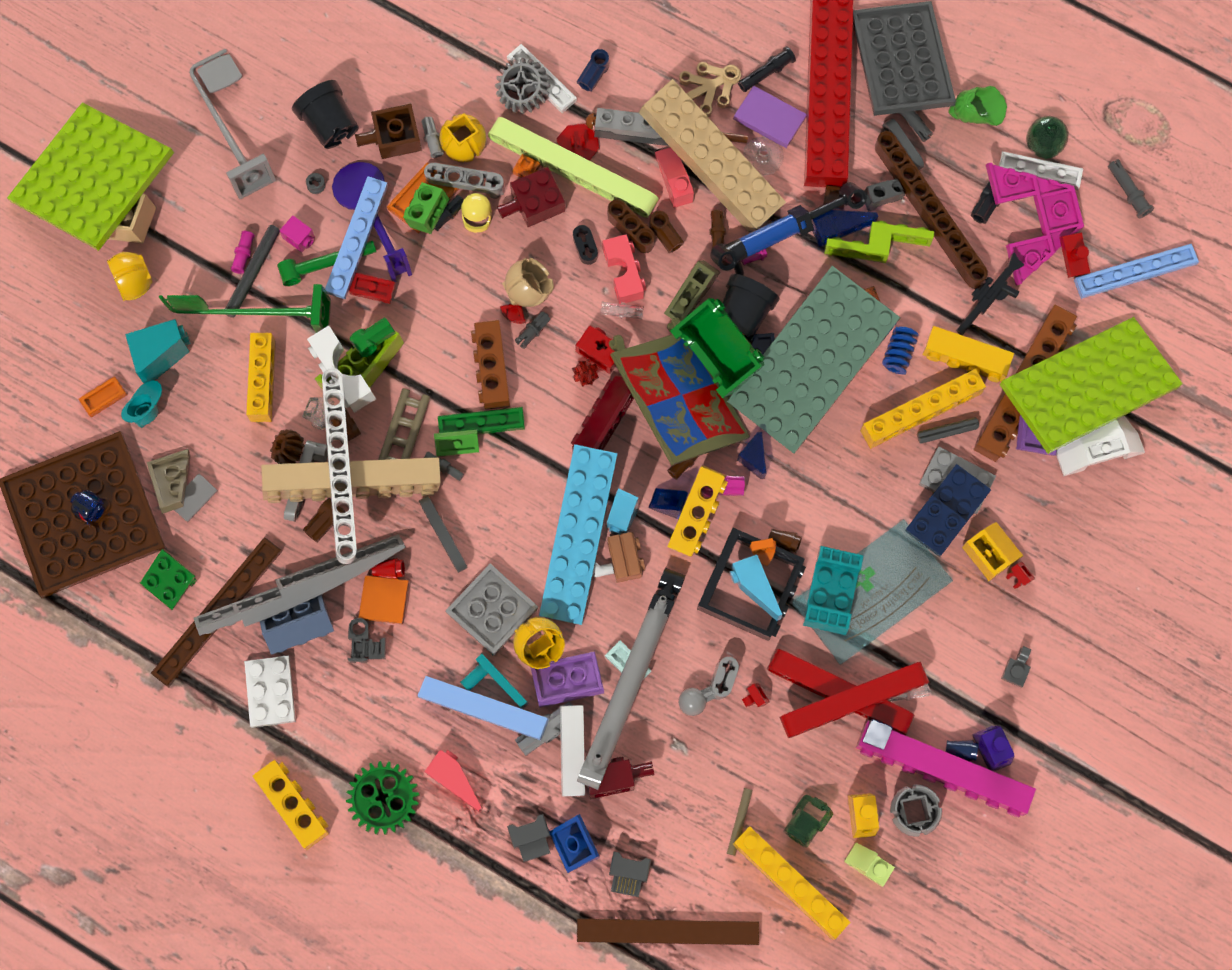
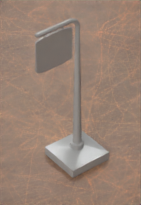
M223 49L195 63L190 68L189 73L240 166L226 172L240 200L275 182L276 179L264 153L247 162L194 75L195 68L203 65L197 72L209 93L220 91L240 80L242 74L230 54L221 56L227 52L226 49Z

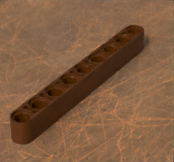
M890 131L881 132L875 144L876 153L893 178L899 179L906 197L928 229L934 231L935 239L966 284L973 289L980 288L988 276L987 268L896 136ZM881 142H887L889 146H885ZM892 158H898L901 162H895ZM904 174H908V175H910L912 178H911V179L905 178V177H904ZM915 191H921L924 195H918ZM926 207H931V208H933L935 211H934V212H930V211L927 210ZM938 224H944L946 228L942 229L938 226ZM949 240L956 241L958 245H952ZM961 257L968 258L970 262H964L961 260ZM972 274L980 275L981 279L974 278Z

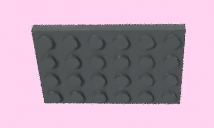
M932 1L853 10V25L874 116L955 106V95Z

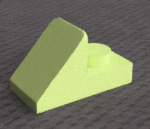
M855 843L844 861L881 887L885 885L895 868L878 857V853L858 843Z

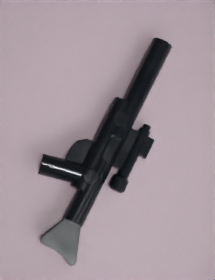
M1015 253L1011 254L1006 269L991 287L988 285L993 282V279L987 277L981 288H976L971 294L973 296L972 301L978 300L979 302L957 328L956 331L960 335L967 331L979 314L983 315L995 299L1002 301L1007 295L1014 298L1018 296L1019 291L1009 286L1006 282L1013 271L1024 266V263L1018 259Z

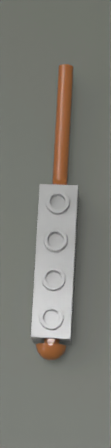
M597 108L596 117L592 113L586 118L588 128L593 129V126H595L594 137L669 146L637 112ZM722 132L730 142L747 144L748 135Z

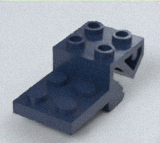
M956 464L915 516L905 532L940 557L990 493L991 489Z

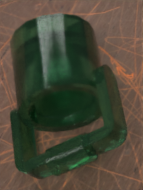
M804 795L793 810V817L783 832L792 840L807 848L818 831L822 832L833 816V811L827 806V803L817 797L813 798L809 795ZM808 802L821 811H826L820 822L803 811Z

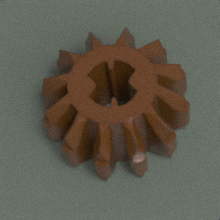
M281 430L279 435H275V440L272 442L273 445L270 449V452H272L271 458L278 464H293L296 461H300V456L303 454L302 450L305 447V444H303L304 438L296 431Z

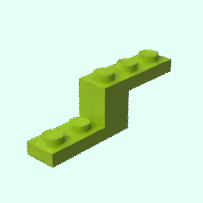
M885 221L872 222L870 226L867 244L861 241H843V239L837 237L827 238L824 254L886 263L891 241L930 247L934 231H929V229L924 227L916 229L910 228L905 224L891 225Z

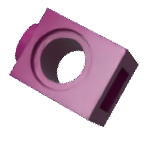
M293 215L279 230L282 238L301 253L314 242L313 230Z

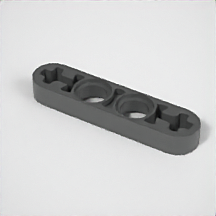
M429 496L419 500L426 517L456 571L459 573L467 569L468 567Z

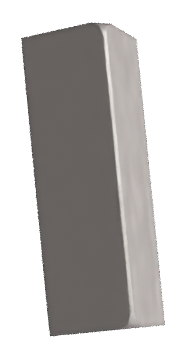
M198 474L186 486L184 506L174 511L189 522L218 490L202 475Z

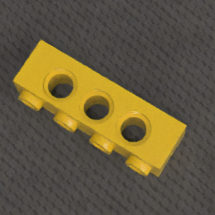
M250 333L246 411L250 422H272L276 344L272 333Z
M705 466L700 467L667 547L690 557L693 556L694 552L698 554L703 543L700 541L702 533H707L711 524L708 518L711 513L715 514L720 503L716 499L719 492L724 493L728 484L725 481L726 475ZM704 486L712 488V497L706 498L702 495L701 491ZM701 506L704 509L705 514L702 518H697L693 514L694 507ZM687 526L695 528V537L690 538L686 536L685 528Z
M273 760L252 777L302 847L308 850L329 834L326 830L329 825L322 816L317 817L313 810L316 807L309 798L304 799L300 794L303 789L296 780L291 781L287 776L290 771L283 762L279 764L276 760ZM278 780H284L285 787L281 791H276L274 788ZM297 798V807L292 810L288 809L287 803L289 799ZM310 816V825L302 828L300 825L301 818Z

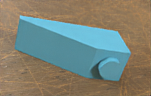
M619 488L607 520V528L615 535L628 533L637 514L639 498Z
M756 554L732 563L730 576L733 583H737L747 596L776 621L780 620L782 612L758 555Z

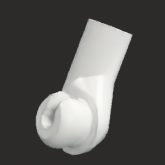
M595 562L593 577L614 574L612 563L599 565Z

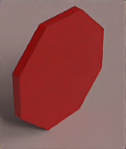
M585 124L568 125L557 137V144L589 161L599 150L598 137H594L595 131L588 128Z

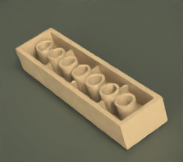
M673 79L640 109L639 114L749 233L757 230L786 203Z
M439 458L349 461L352 496H356V499H368L369 496L378 495V498H390L391 495L400 494V497H411L413 494L421 493V496H433L434 493H438L440 487ZM328 462L261 465L263 500H268V503H279L283 499H290V502H302L306 498H312V501H324L325 498L331 497ZM335 462L333 467L341 470L345 467V464L343 462ZM337 483L335 489L344 491L347 489V486L344 483Z

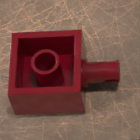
M548 167L510 182L511 194L514 200L497 206L502 219L519 211L527 227L565 212V201Z
M624 757L610 759L611 762L608 764L599 789L596 790L587 786L590 800L634 791L635 779L655 775L652 761L632 766L629 759L624 760Z

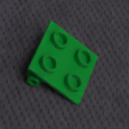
M162 549L140 584L173 610L189 585L192 587L197 582V579H195L194 574Z

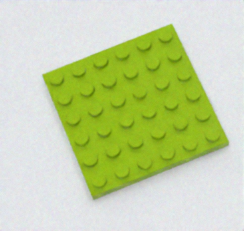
M82 102L7 199L99 251L174 154V151L170 147Z

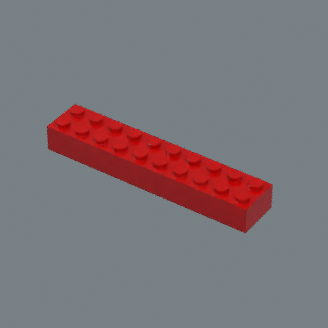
M853 0L810 1L804 186L826 187V185L842 187L848 180Z

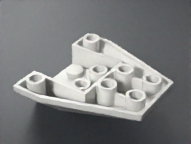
M1122 416L1057 449L1056 454L1063 476L1084 471L1088 466L1122 456L1124 459L1141 455L1145 453L1138 432L1128 419Z

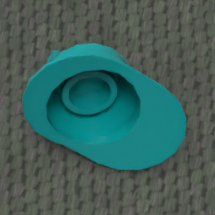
M154 380L142 384L122 409V419L125 422H134L140 428L154 421L158 415L157 402L162 395L161 384Z

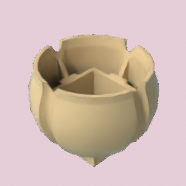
M525 258L517 261L508 270L505 281L502 284L512 305L535 307L547 300L550 293H552L554 288L553 280L548 279L550 273L539 261L533 258L528 260Z

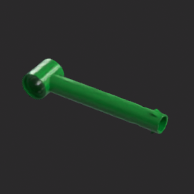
M373 240L366 243L361 257L376 253ZM339 251L296 264L294 259L281 261L277 267L283 285H296L301 282L300 276L334 266Z

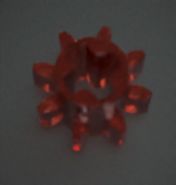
M589 359L578 361L576 367L572 368L575 374L573 376L574 381H580L582 387L589 384L593 385L595 378H599L596 372L598 370L597 365H591Z

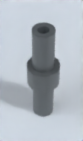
M429 451L424 456V458H438ZM439 458L440 472L443 474L447 473L461 481L464 473L452 467L451 463L447 460Z

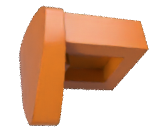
M773 538L753 541L750 545L753 555L757 554L761 564L764 566L770 564L775 554L776 541Z

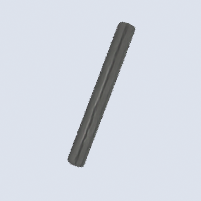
M274 225L268 226L225 309L240 308L280 232L278 227ZM227 315V316H229V317H231V318H234L236 315Z

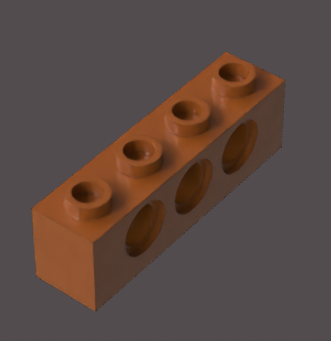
M495 320L474 323L475 330L471 331L472 343L477 344V350L473 351L474 362L479 363L480 369L476 371L477 383L482 385V390L478 391L479 403H484L485 410L510 407L500 322ZM485 342L493 344L490 348H484L482 345ZM487 362H494L495 366L489 369L485 367V364ZM490 382H496L498 384V386L494 389H490L487 387L488 383Z

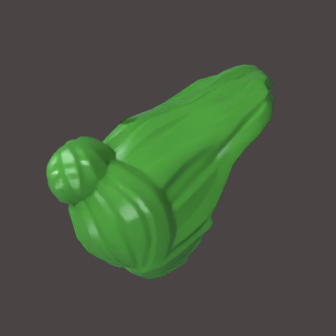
M976 87L960 92L956 98L955 106H951L948 113L953 118L960 119L963 123L997 126L1006 117L1007 104L1004 96L995 87Z

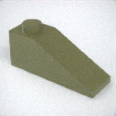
M704 260L698 261L664 314L671 319L679 318L680 321L686 318L711 288L720 271Z

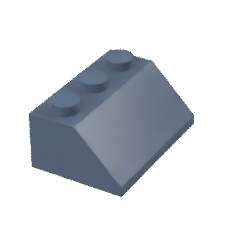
M322 594L260 621L262 635L271 655L284 652L296 645L305 644L317 637H324L334 631Z

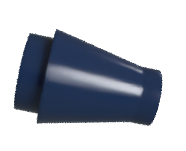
M947 740L945 752L969 762L971 760L976 761L979 743H974V740Z

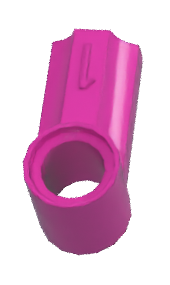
M726 476L725 481L728 484L724 493L719 492V495L744 496V476ZM707 486L702 488L704 495L712 497V489H709Z

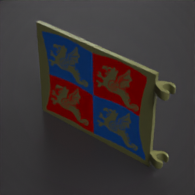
M674 318L671 320V323H668L667 329L669 332L681 322L679 318ZM616 335L613 337L614 340L609 341L610 348L615 351L610 356L671 466L750 437L733 406L727 402L728 397L722 398L716 391L719 388V383L714 384L712 381L714 379L692 349L684 345L686 341L681 337L676 339L673 335H669L626 349L621 335Z

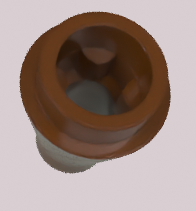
M776 529L771 530L768 538H773L776 541V545L790 553H797L802 540V536H799L796 532Z

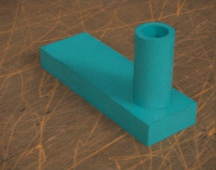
M483 654L475 659L479 665L460 682L470 691L489 674L521 709H524L529 704Z

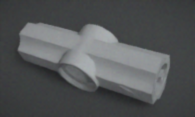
M569 701V702H567L566 704H564L563 706H568V705H572V704H571L570 701ZM560 708L552 714L543 716L548 718L549 721L541 741L523 734L515 739V742L525 756L542 744H547L560 735Z

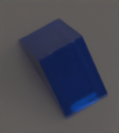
M757 432L740 452L737 461L758 478L765 479L767 473L762 432Z
M656 488L648 508L679 520L687 501L688 492Z

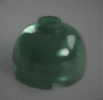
M1040 117L1032 123L1027 131V146L1036 152L1035 155L1038 157H1056L1067 145L1068 128L1057 117Z

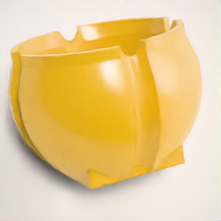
M465 113L454 115L452 120L445 121L440 130V145L442 150L446 152V155L454 161L464 163L473 161L474 156L479 157L485 148V128L477 118ZM466 125L472 134L458 142L452 133Z
M121 252L107 260L123 301L140 298L153 283L142 255Z
M543 617L528 619L527 623L521 624L514 631L513 644L515 653L524 664L532 668L550 667V662H557L564 652L565 641L559 627L549 619ZM542 630L544 633L542 637L530 645L526 644L531 636Z

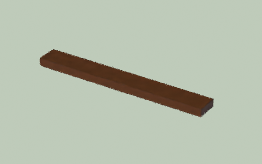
M264 537L200 615L242 600L282 553V550ZM193 622L153 669L151 674L169 688L217 629L210 634L199 636L195 622Z
M577 919V942L759 945V922Z

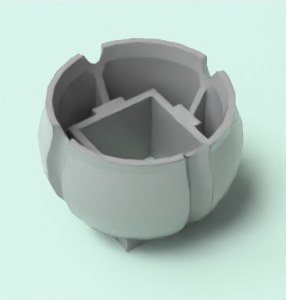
M918 784L913 785L912 788L906 786L899 790L892 799L890 813L894 814L892 821L902 833L908 836L919 837L921 833L927 835L934 831L941 821L942 808L938 805L940 799L935 792L926 786ZM921 799L926 820L908 824L903 803Z

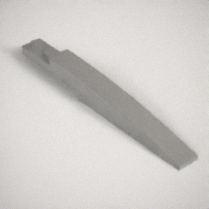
M398 534L357 549L356 558L350 564H342L335 557L275 579L277 587L194 617L199 636L210 634L216 629L234 625L241 620L246 627L291 609L369 570L404 549L405 545ZM352 551L342 556L349 557L352 555Z

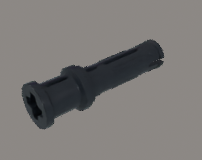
M785 46L782 52L776 56H770L767 63L739 80L738 85L740 89L745 93L774 72H781L783 67L789 63L796 62L794 53L788 46Z

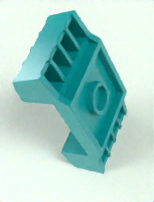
M819 546L803 626L846 636L852 616L850 613L858 574L862 567L864 555Z

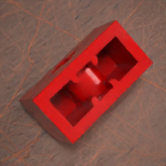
M589 326L576 343V352L609 374L616 367L610 356L612 352H615L609 346V341L612 339L607 337L602 329ZM602 346L605 347V349L602 348L600 351L598 350V347H599V348H601Z

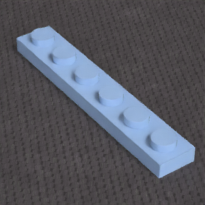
M367 177L325 288L327 294L346 299L386 193L387 182Z

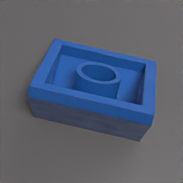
M580 814L549 831L567 873L599 858L597 849Z

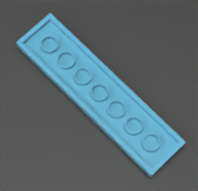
M574 444L539 613L541 617L579 625L583 623L618 453Z

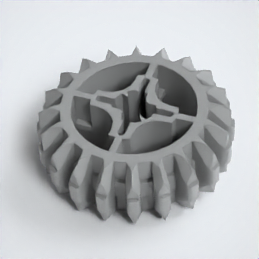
M521 58L520 63L513 59L514 65L512 66L506 63L508 69H500L503 76H497L496 78L500 82L495 84L496 89H498L496 95L501 97L499 101L505 104L506 109L512 108L514 113L520 110L524 114L526 108L529 112H532L533 106L539 109L538 103L540 101L545 103L546 100L543 96H549V92L546 89L551 87L550 83L547 82L550 78L545 74V68H540V63H534L532 59H529L527 63L524 58ZM526 72L535 74L538 81L528 79ZM508 90L517 92L519 100L511 98ZM531 92H534V94L528 98V95Z

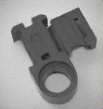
M355 618L349 624L348 639L352 640L351 658H347L350 663H367L368 659L365 657H369V659H386V638L380 639V642H372L373 640L369 639V625L362 618ZM357 623L365 625V631L360 635L353 632V627Z

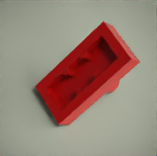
M1082 232L1059 237L1068 278L1089 274L1090 268L1087 259L1089 250L1084 244Z

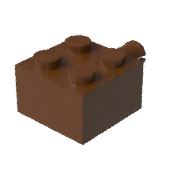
M411 103L372 111L373 131L355 134L357 147L376 143L379 146L381 159L422 151Z

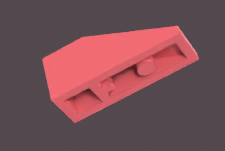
M671 147L655 151V156L673 208L693 203L694 191L680 157Z
M440 750L424 772L480 813L483 809L460 764L456 761L458 757L449 750L446 752Z

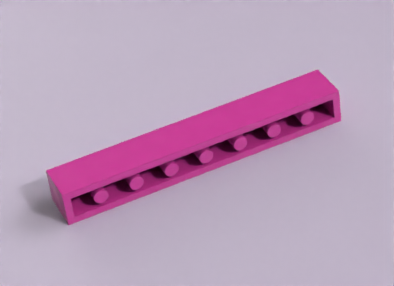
M870 721L864 724L856 746L862 755L871 758L873 755L881 758V762L889 766L899 765L902 767L901 770L914 775L916 772L923 775L922 779L928 782L935 783L938 781L943 783V787L950 791L956 792V790L965 792L964 796L973 800L982 799L986 801L985 804L995 809L1002 807L1011 816L1019 818L1020 815L1028 814L1036 791L1035 788L893 730L884 750L862 742Z

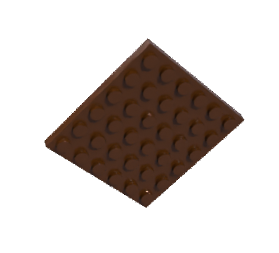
M121 431L0 478L1 491L41 598L166 549ZM74 499L90 510L87 517L92 519V521L85 522L81 519L80 515L77 516L71 512V505Z

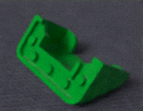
M708 298L671 329L670 332L676 339L681 337L686 341L684 345L692 349L714 378L712 380L714 384L719 383V388L716 391L722 398L731 396L764 366L763 360L765 358L759 350H755L724 311V304L719 299Z

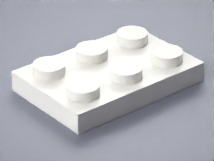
M289 655L244 661L250 727L255 728L296 722Z

